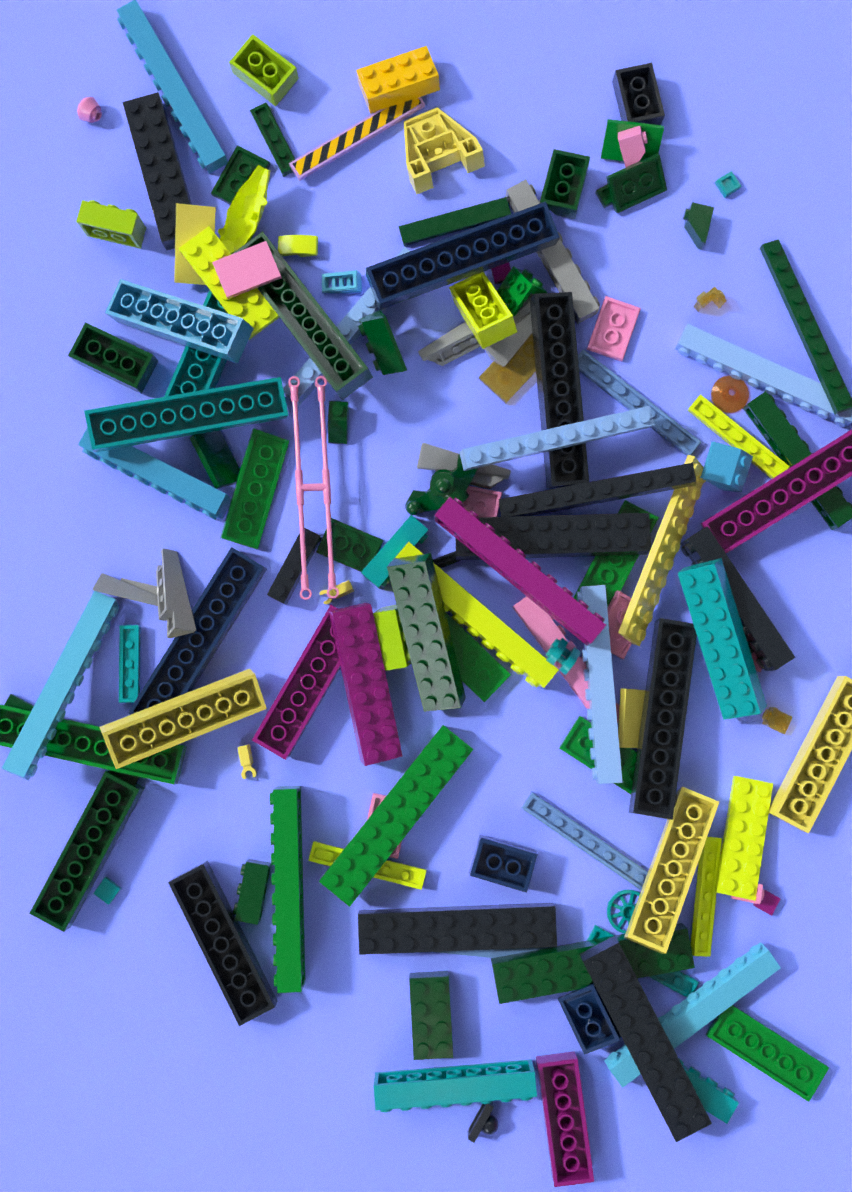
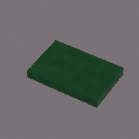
M237 145L211 191V195L231 205L238 190L249 179L256 167L260 165L268 170L271 165L270 162Z
M657 153L606 176L616 213H620L667 191L661 158Z
M221 431L192 435L189 439L214 487L217 489L235 485L240 468Z
M331 518L333 560L362 572L379 552L384 540ZM326 528L316 553L328 558Z

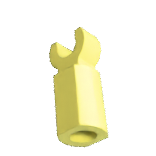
M349 580L336 585V588L339 590V595L336 599L354 592ZM334 589L329 591L331 596L336 595V591ZM322 590L319 594H327V590ZM329 598L323 603L325 605L330 604L333 599Z
M250 744L237 747L240 764L243 766L241 773L243 780L247 779V771H251L253 777H256L257 771L252 767L254 762Z

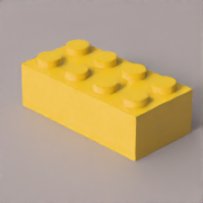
M427 46L356 70L358 84L370 114L440 90L439 74Z

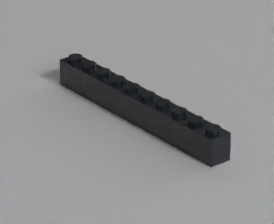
M692 462L499 499L501 517L534 516L695 486L696 477Z

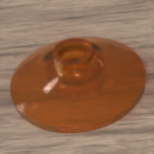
M731 376L721 377L714 383L711 389L713 404L725 413H735L741 410L749 398V391L744 381L734 379ZM729 390L734 391L733 396L729 394Z

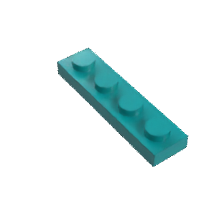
M119 625V703L135 702L140 694V625Z

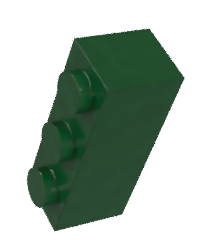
M248 859L245 864H242L240 875H243L242 883H239L237 887L239 900L238 903L235 902L233 914L236 915L235 921L256 925L260 923L271 869L270 862Z

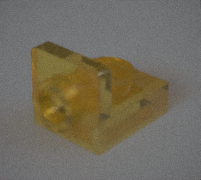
M769 707L762 715V725L785 734L793 717L779 711L776 707Z

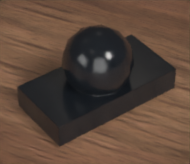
M493 1101L492 1103L481 1105L468 1128L467 1136L471 1142L475 1143L480 1132H483L485 1135H493L498 1130V1120L495 1116L491 1115L494 1108Z

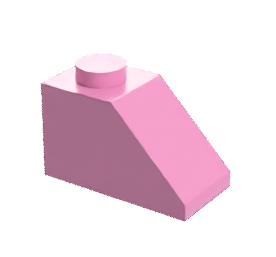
M640 126L618 132V142L625 167L639 162L645 153V144L648 143L646 132H642Z

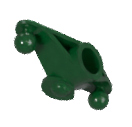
M458 454L457 467L454 470L440 469L432 475L430 489L427 491H412L405 504L407 513L417 515L440 509L449 497L453 500L457 498L463 503L469 497L466 490L478 468L464 471L460 454Z

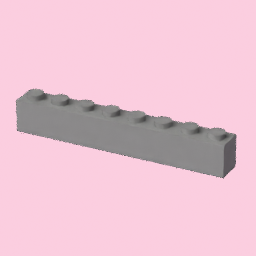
M526 179L506 189L505 197L514 213L540 204V200L538 201L535 196L536 192L533 185H529ZM558 232L560 238L556 245L536 253L559 293L572 292L574 318L578 325L596 315L599 311L600 303L596 296H592L589 283L583 280L580 267L572 261V254L563 245V238Z

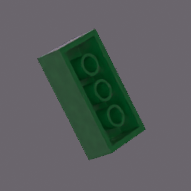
M86 322L68 354L75 363L140 394L144 391L158 363L157 358L153 354Z
M449 972L409 973L413 1059L453 1058Z

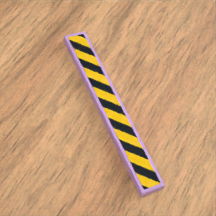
M419 97L378 110L290 162L289 166L298 180L301 181L425 107V103Z

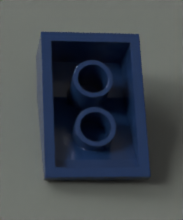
M594 983L558 998L584 1055L621 1040V1035Z

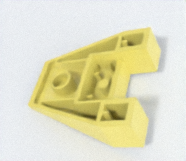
M438 107L404 121L406 166L410 183L416 195L434 188L431 173L459 161L462 162L467 173L485 167L483 149L476 137Z

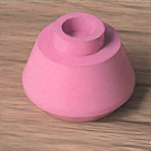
M90 96L80 101L77 107L79 119L90 123L99 121L102 112L96 99Z

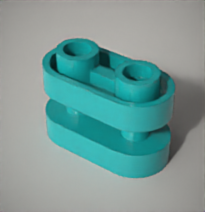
M556 638L545 654L548 657L546 661L551 665L556 661L560 663L559 671L566 675L576 663L581 651L575 647L571 651L566 648L568 642L564 638L560 640Z

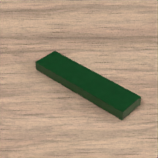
M267 102L251 109L250 113L282 176L284 177L292 173L293 171L289 163L294 161L295 157Z

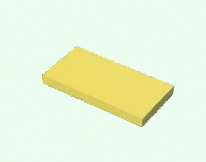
M176 203L175 283L205 285L178 248L208 226L215 233L216 207Z

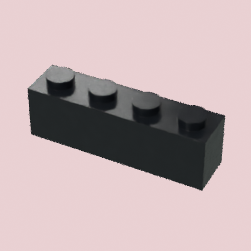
M304 527L307 567L322 538L320 535ZM300 533L267 593L269 597L285 605L288 604L302 575Z

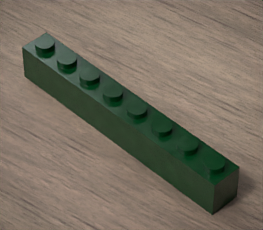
M766 391L742 408L777 457L789 465V468L812 454L806 441L801 440L796 427L790 425L784 411L776 406L775 399ZM838 486L831 488L810 501L831 530L839 528L852 519V504L846 501L842 490Z

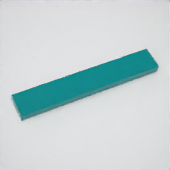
M594 925L587 940L590 941L614 935ZM681 971L649 976L686 998L690 993L695 992L699 981Z

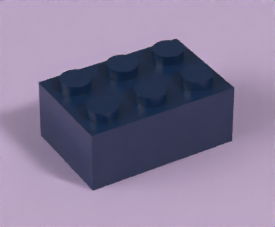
M479 835L469 875L527 893L538 854L534 850Z

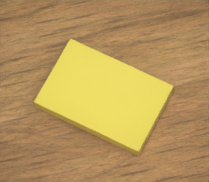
M620 688L618 724L620 748H638L645 690Z

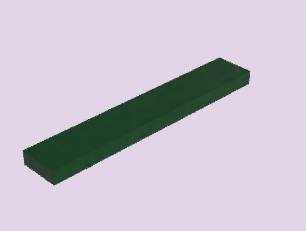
M503 197L398 227L403 246L483 225L510 215L511 212L507 198Z

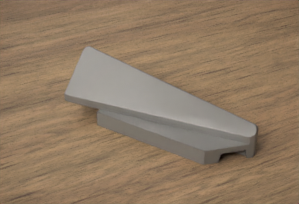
M464 322L419 350L418 353L423 361L429 360L437 365L444 366L481 346L467 323Z
M422 443L417 469L435 470V472L440 469L452 471L457 467L458 453ZM497 465L480 467L476 471L470 485L491 489L505 479L508 480L511 470Z
M162 548V565H157L156 569L159 620L167 621V638H174L196 631L178 553L174 550Z

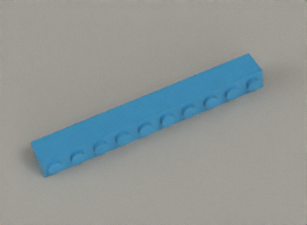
M133 0L116 9L119 18H117L122 30L126 28L128 32L126 37L130 44H135L137 47L135 52L140 61L142 59L145 61L146 64L143 66L149 76L153 75L154 80L152 82L157 91H162L163 95L161 98L166 107L170 106L172 108L170 113L175 122H180L181 126L179 129L184 138H189L190 142L188 145L193 154L197 152L199 156L197 161L201 168H206L210 174L225 166L228 161L223 150L138 2Z

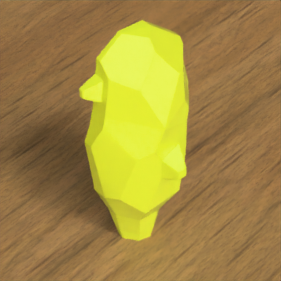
M260 165L256 167L249 179L238 190L227 210L224 228H220L217 231L221 236L220 241L231 254L251 240L257 230L265 205L268 203L267 190L271 170H267Z

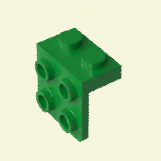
M515 266L512 267L497 290V293L513 317L518 313L530 293H547L542 287L543 283L533 278L534 274L526 268L521 270Z

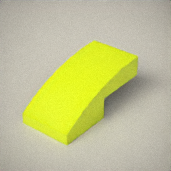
M312 235L278 236V252L282 257L292 255L300 257L317 256L318 237Z

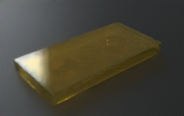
M533 334L528 337L506 366L502 367L493 361L478 378L505 404L536 372Z

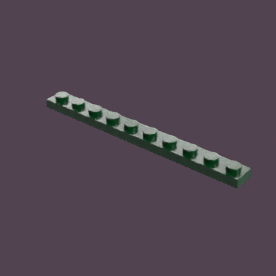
M779 239L762 244L759 249L834 414L852 409V398Z

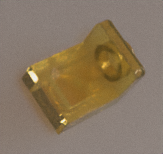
M713 287L707 293L703 291L696 297L697 302L693 307L699 312L713 301L720 309L727 300L721 290Z

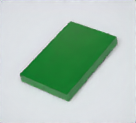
M607 119L601 158L624 161L618 142V132L637 126L641 127L642 132H646L648 143L645 144V153L640 161L656 153L659 154L664 126Z

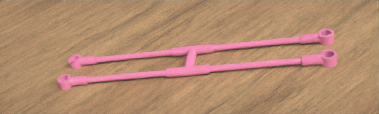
M292 376L288 380V386L291 391V402H293L296 456L295 482L299 510L302 565L301 591L299 595L303 600H308L312 595L309 589V577L306 567L303 513L304 491H323L326 507L329 589L327 590V596L330 599H334L339 595V590L336 588L332 546L331 485L327 458L324 405L326 401L325 386L327 380L324 376H318L315 380L318 402H320L323 483L303 484L297 404L299 402L298 387L300 379ZM323 380L324 384L319 385L317 381ZM290 381H297V385H292ZM331 589L336 591L335 596L330 595L329 591ZM308 591L309 596L303 597L302 592Z

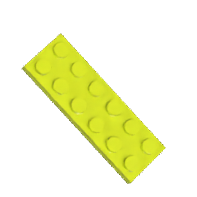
M210 226L178 248L228 314L243 318L254 328L249 340L279 318L278 314L257 288L227 299L212 262L231 254Z
M733 776L715 886L716 893L756 901L773 783Z

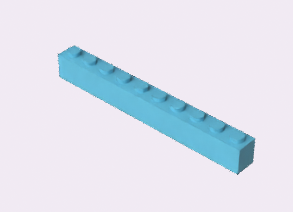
M97 591L93 592L3 764V770L28 781L30 777L35 775L39 759L45 756L47 752L46 746L49 740L54 738L58 722L64 719L65 709L68 704L72 703L76 687L82 684L83 674L86 668H90L94 652L100 649L101 639L104 634L108 633L112 617H116L119 611V604L116 599Z
M761 942L751 947L742 957H738L726 969H722L714 978L706 981L697 991L690 993L681 1003L674 1005L665 1015L658 1017L673 1049L781 969L770 951ZM626 1044L616 1052H612L604 1060L622 1088L640 1075Z

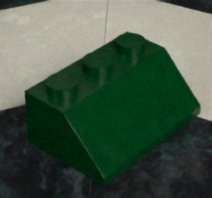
M553 149L540 203L546 201L549 210L557 216L576 219L590 157Z
M378 310L360 318L361 325H358L362 337L366 336L368 342L365 345L369 354L373 353L375 360L372 362L376 371L380 370L382 375L407 371L386 316Z

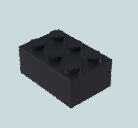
M652 62L615 70L612 84L621 121L661 125L665 113Z

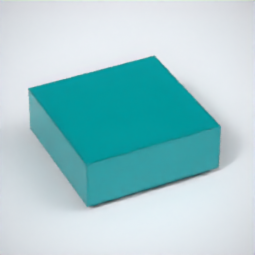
M732 171L715 181V185L724 198L742 187Z
M106 876L93 894L109 905L122 888Z

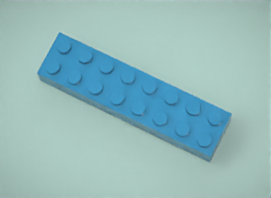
M123 279L119 280L105 311V314L118 323L235 363L239 362L254 329L243 318Z
M88 427L78 444L83 448L82 452L89 457L103 462L112 469L116 468L130 478L134 475V479L146 486L151 484L152 488L164 495L168 492V496L180 503L186 501L185 504L198 512L202 509V513L213 520L217 518L223 520L230 506L231 498L226 493L133 446L94 453Z

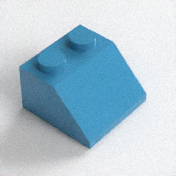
M711 442L700 478L723 491L742 492L753 456L742 449Z

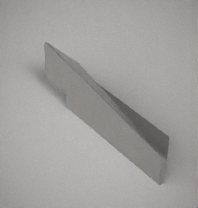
M532 293L513 317L517 333L484 348L490 359L502 367L506 366L532 334L530 299L534 295Z
M101 573L92 589L100 593L158 606L157 586L124 578L118 580Z

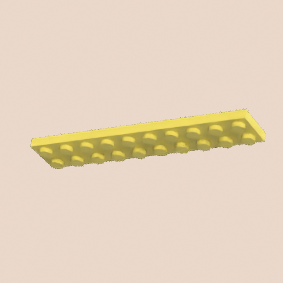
M688 455L684 464L693 462L696 485L674 489L618 631L621 636L633 645L640 646L641 642L645 639L646 629L652 621L653 611L659 603L660 593L666 585L667 575L673 567L674 557L680 549V542L687 531L688 521L694 513L695 503L700 498V490L703 483L706 482L700 478L704 467L695 456Z

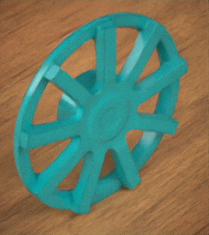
M632 889L618 891L612 896L607 905V918L615 930L626 934V930L620 928L625 920H628L629 926L636 904H632L634 894L640 895L639 892ZM631 893L628 903L625 902L622 894ZM620 897L623 906L614 904V900ZM611 906L619 909L620 912L611 915ZM622 916V919L616 926L612 918Z

